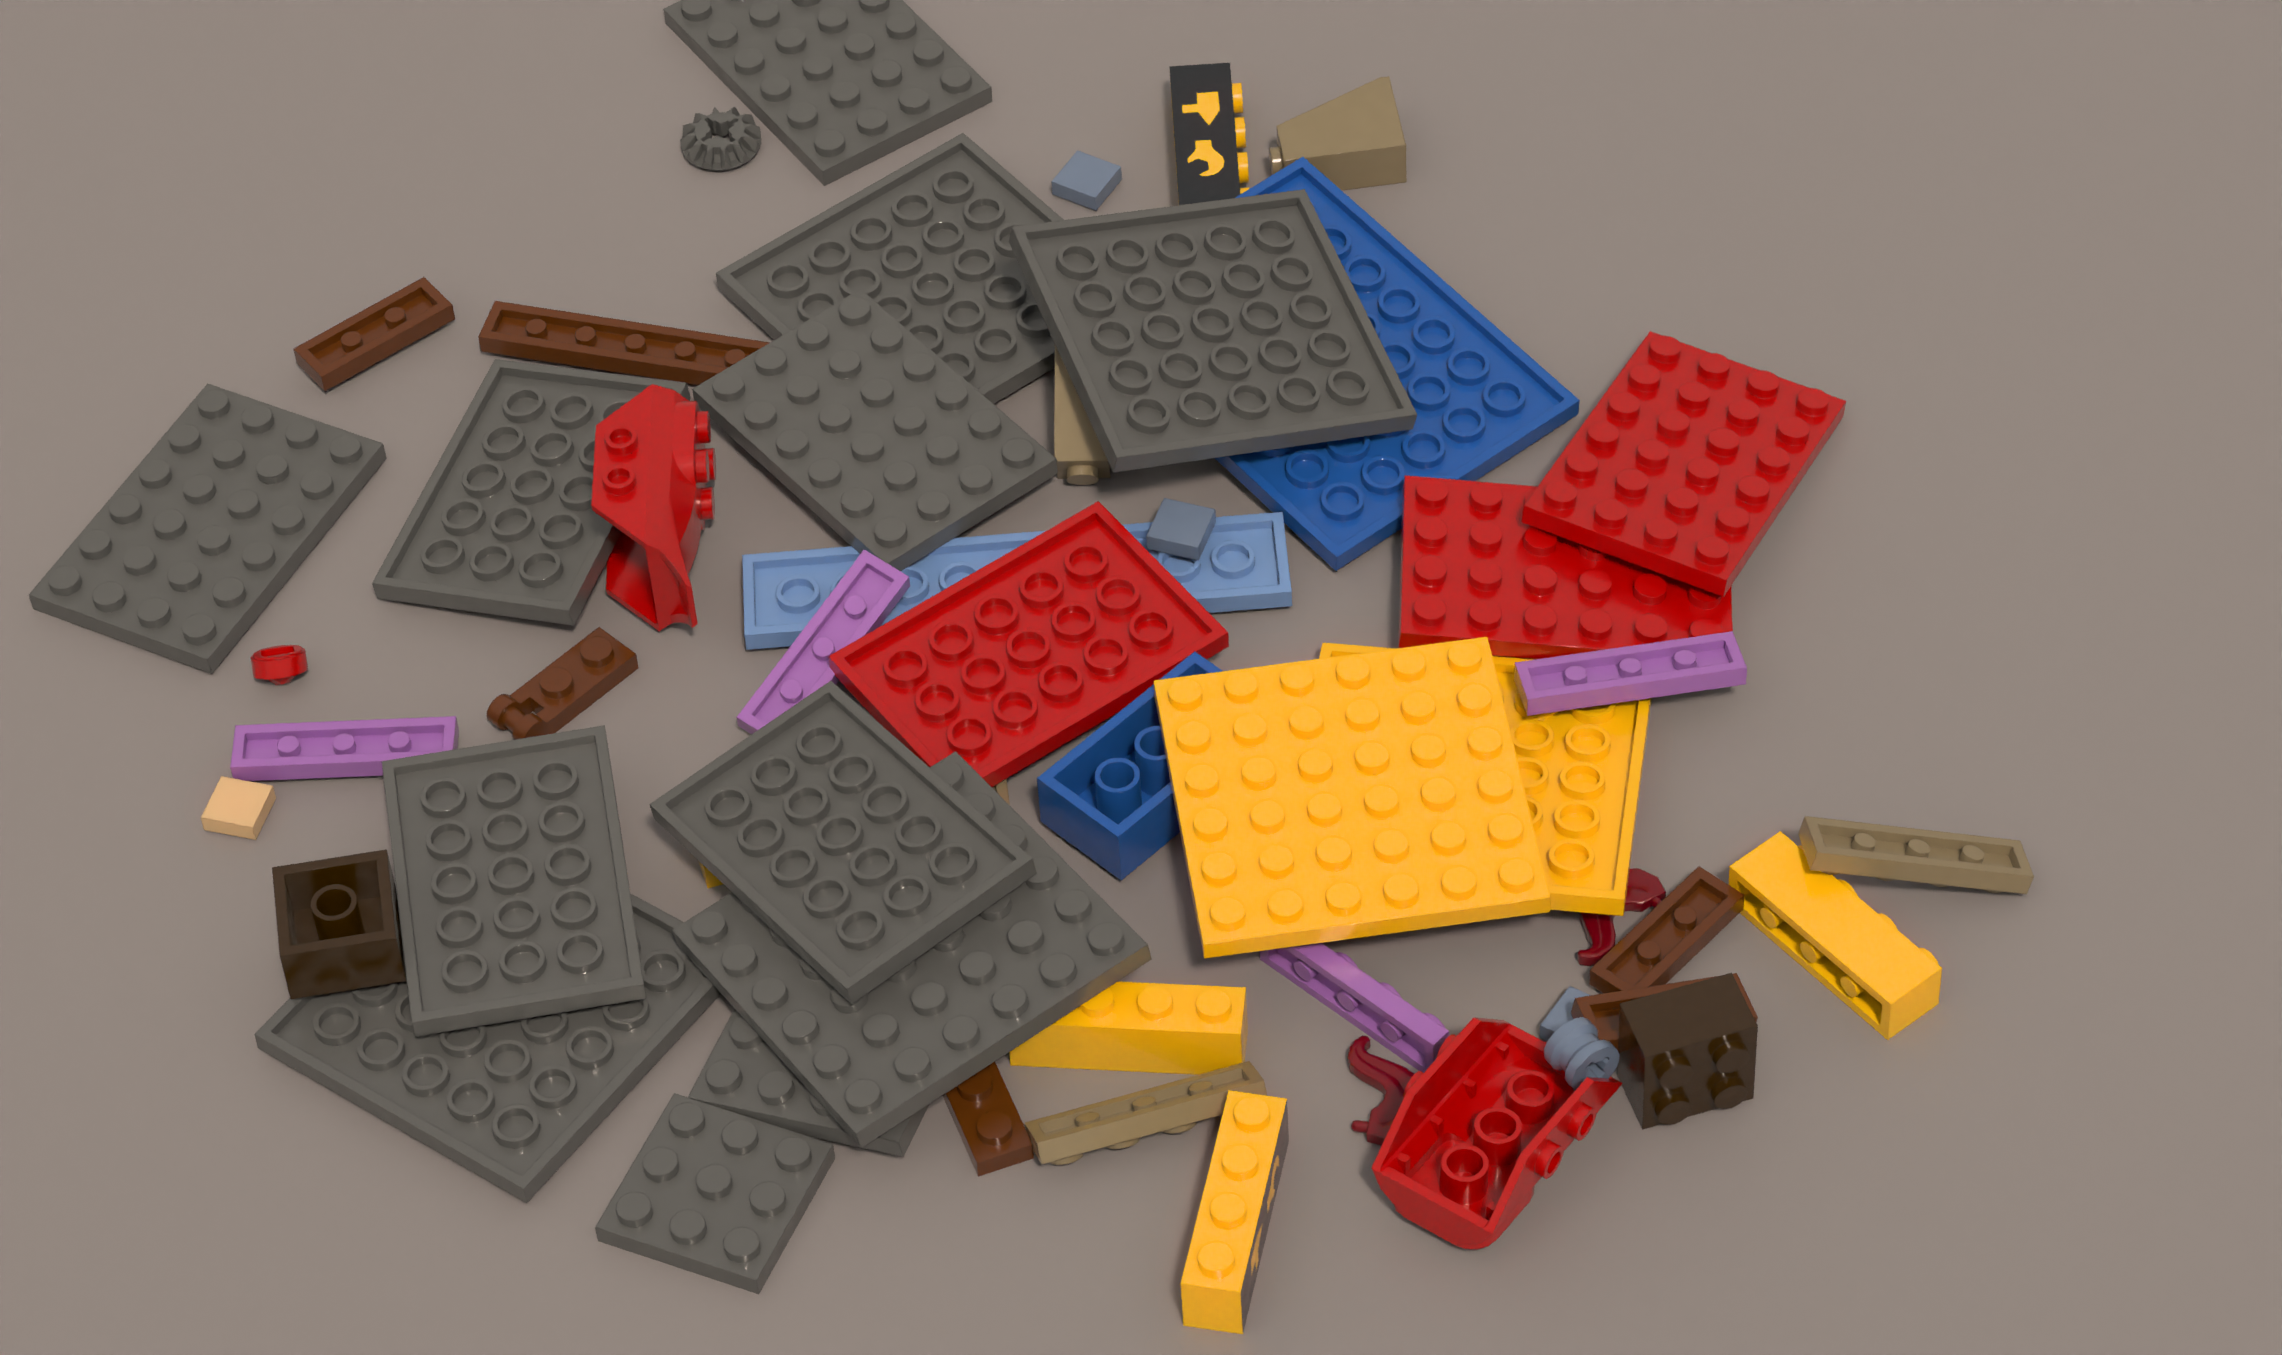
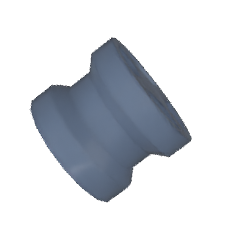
M1584 1017L1574 1018L1560 1026L1548 1039L1544 1048V1058L1553 1069L1565 1072V1080L1574 1091L1586 1077L1609 1079L1615 1071L1620 1057L1618 1050L1610 1041L1598 1038L1597 1028L1589 1019Z

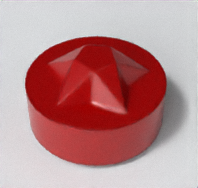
M299 645L269 647L256 651L251 656L253 677L269 680L275 685L290 683L295 675L308 670L306 651Z

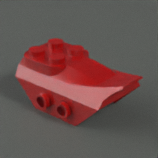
M651 384L596 425L591 506L592 511L622 531L607 560V594L658 631L672 623H685L693 628L698 623L692 586L688 574L697 554L701 531L705 529V520L715 519L713 487H707V482L709 480H716V455L714 448H705V443L711 442L709 411L699 410L697 400L689 401L675 390Z
M1473 1017L1458 1035L1451 1034L1445 1039L1438 1051L1436 1060L1425 1072L1418 1071L1411 1077L1404 1090L1403 1101L1371 1169L1380 1189L1393 1203L1396 1211L1404 1218L1464 1249L1488 1247L1502 1235L1527 1206L1534 1195L1535 1184L1541 1177L1548 1179L1554 1174L1562 1160L1564 1151L1573 1140L1581 1141L1586 1137L1594 1124L1596 1114L1623 1083L1611 1076L1609 1079L1586 1077L1574 1091L1565 1080V1072L1553 1069L1544 1058L1546 1042L1504 1020Z

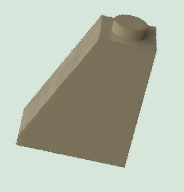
M1379 77L1277 125V147L1269 148L1271 175L1299 158L1304 157L1341 190L1407 182L1406 143L1390 77Z
M1055 345L1054 457L1057 458V479H1067V482L1075 485L1094 484L1099 481V478H1111V467Z

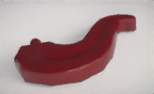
M1639 868L1629 870L1624 912H1642L1650 907L1655 908L1666 898V891L1657 876ZM1580 912V920L1591 946L1589 949L1578 951L1577 961L1580 965L1594 966L1615 946L1616 934L1613 924L1615 915Z
M1362 1035L1349 1047L1348 1065L1350 1072L1361 1081L1381 1091L1385 1097L1377 1107L1371 1110L1369 1121L1355 1120L1352 1122L1351 1128L1355 1132L1367 1133V1142L1382 1146L1403 1101L1406 1085L1414 1073L1404 1066L1369 1054L1367 1050L1371 1047L1370 1039L1368 1036Z

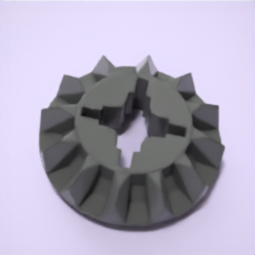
M714 107L712 114L706 116L695 113L693 123L683 125V135L680 142L684 156L692 164L708 170H728L741 166L751 160L759 151L762 139L760 127L756 126L752 114L740 115L736 107L731 108L726 113L719 112ZM716 133L720 136H725L729 134L730 141L727 138L724 139L720 136L712 138V135Z

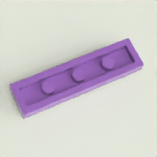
M863 550L736 717L738 726L753 734L829 681L836 685L839 680L829 666L828 656L880 627L910 587L909 576L868 551Z
M1733 631L1515 662L1514 680L1527 716L1745 685L1747 677V666Z
M456 716L235 725L230 768L233 778L245 781L383 776L382 761L458 749L459 728Z
M1323 943L1260 951L1261 961L1419 1071L1425 1072L1436 1060L1441 1045L1449 1036V1031L1437 1017L1430 1013H1422L1403 1000L1391 985L1385 982H1377L1360 970L1349 956L1342 952H1334Z

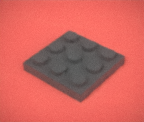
M674 1093L595 1227L597 1239L599 1242L759 1294L834 1162V1146L831 1143Z

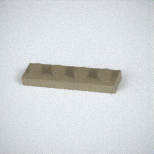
M1810 816L1804 817L1798 833L1810 870L1821 871L1829 875L1849 874L1875 877L1883 881L1903 880L1929 883L1937 887L1956 886L1983 889L1991 893L2010 892L2019 894L2028 893L2034 878L2020 840Z
M1247 1061L1025 1122V1128L1031 1140L1033 1151L1041 1165L1046 1163L1064 1165L1082 1158L1083 1153L1104 1147L1109 1149L1127 1148L1138 1143L1140 1137L1162 1131L1169 1134L1181 1133L1192 1129L1198 1121L1216 1116L1222 1117L1228 1090L1266 1096L1267 1092L1264 1079L1252 1063Z

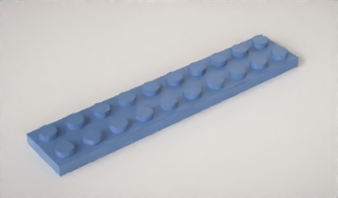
M1283 512L1216 517L1215 526L1199 560L1147 549L1146 536L1153 522L1122 524L1209 613L1292 606V589ZM1045 531L953 538L901 571L909 576L910 587L881 626ZM852 546L742 555L746 650L790 647L859 557L860 553Z

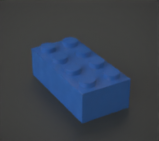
M1194 651L1161 679L1222 672V670ZM1154 684L1037 777L1041 822L1120 880H1123L1180 833L1154 696Z

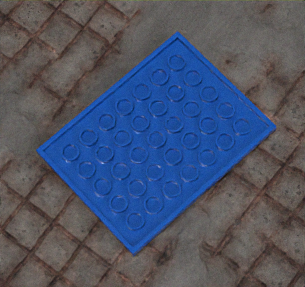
M1301 157L1235 198L1305 189L1417 413L1416 421L1411 430L1218 457L1215 459L1272 512H1283L1284 523L1337 571L1402 529V495L1405 475L1476 481L1578 415L1580 400L1307 159Z

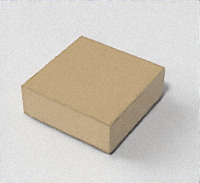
M221 776L201 816L204 830L256 840L276 800L274 787L272 785Z

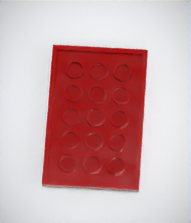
M1650 331L1527 500L1523 508L1521 522L1724 597L1842 420L1846 401L1826 394L1820 389L1800 385L1778 377L1772 372L1755 369L1730 360L1721 354L1710 353L1682 343L1673 337Z
M1406 475L1404 477L1399 648L1488 637L1492 656L1543 659L1733 631L1731 587L1723 597L1522 523L1524 505L1538 486Z
M1097 501L831 654L828 658L831 670L849 692L877 722L928 767L935 765L956 751L993 787L1120 712L1154 684V680H1160L1194 651L1205 659H1209L1228 648L1229 634L1141 543Z

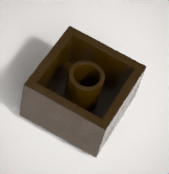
M387 849L272 867L279 954L291 999L406 981L397 891Z
M1732 973L1620 1003L1618 1078L1623 1083L1622 1087L1642 1130L1661 1124H1676L1689 1116L1718 1108L1729 1109L1743 1101L1754 1098L1758 1025Z

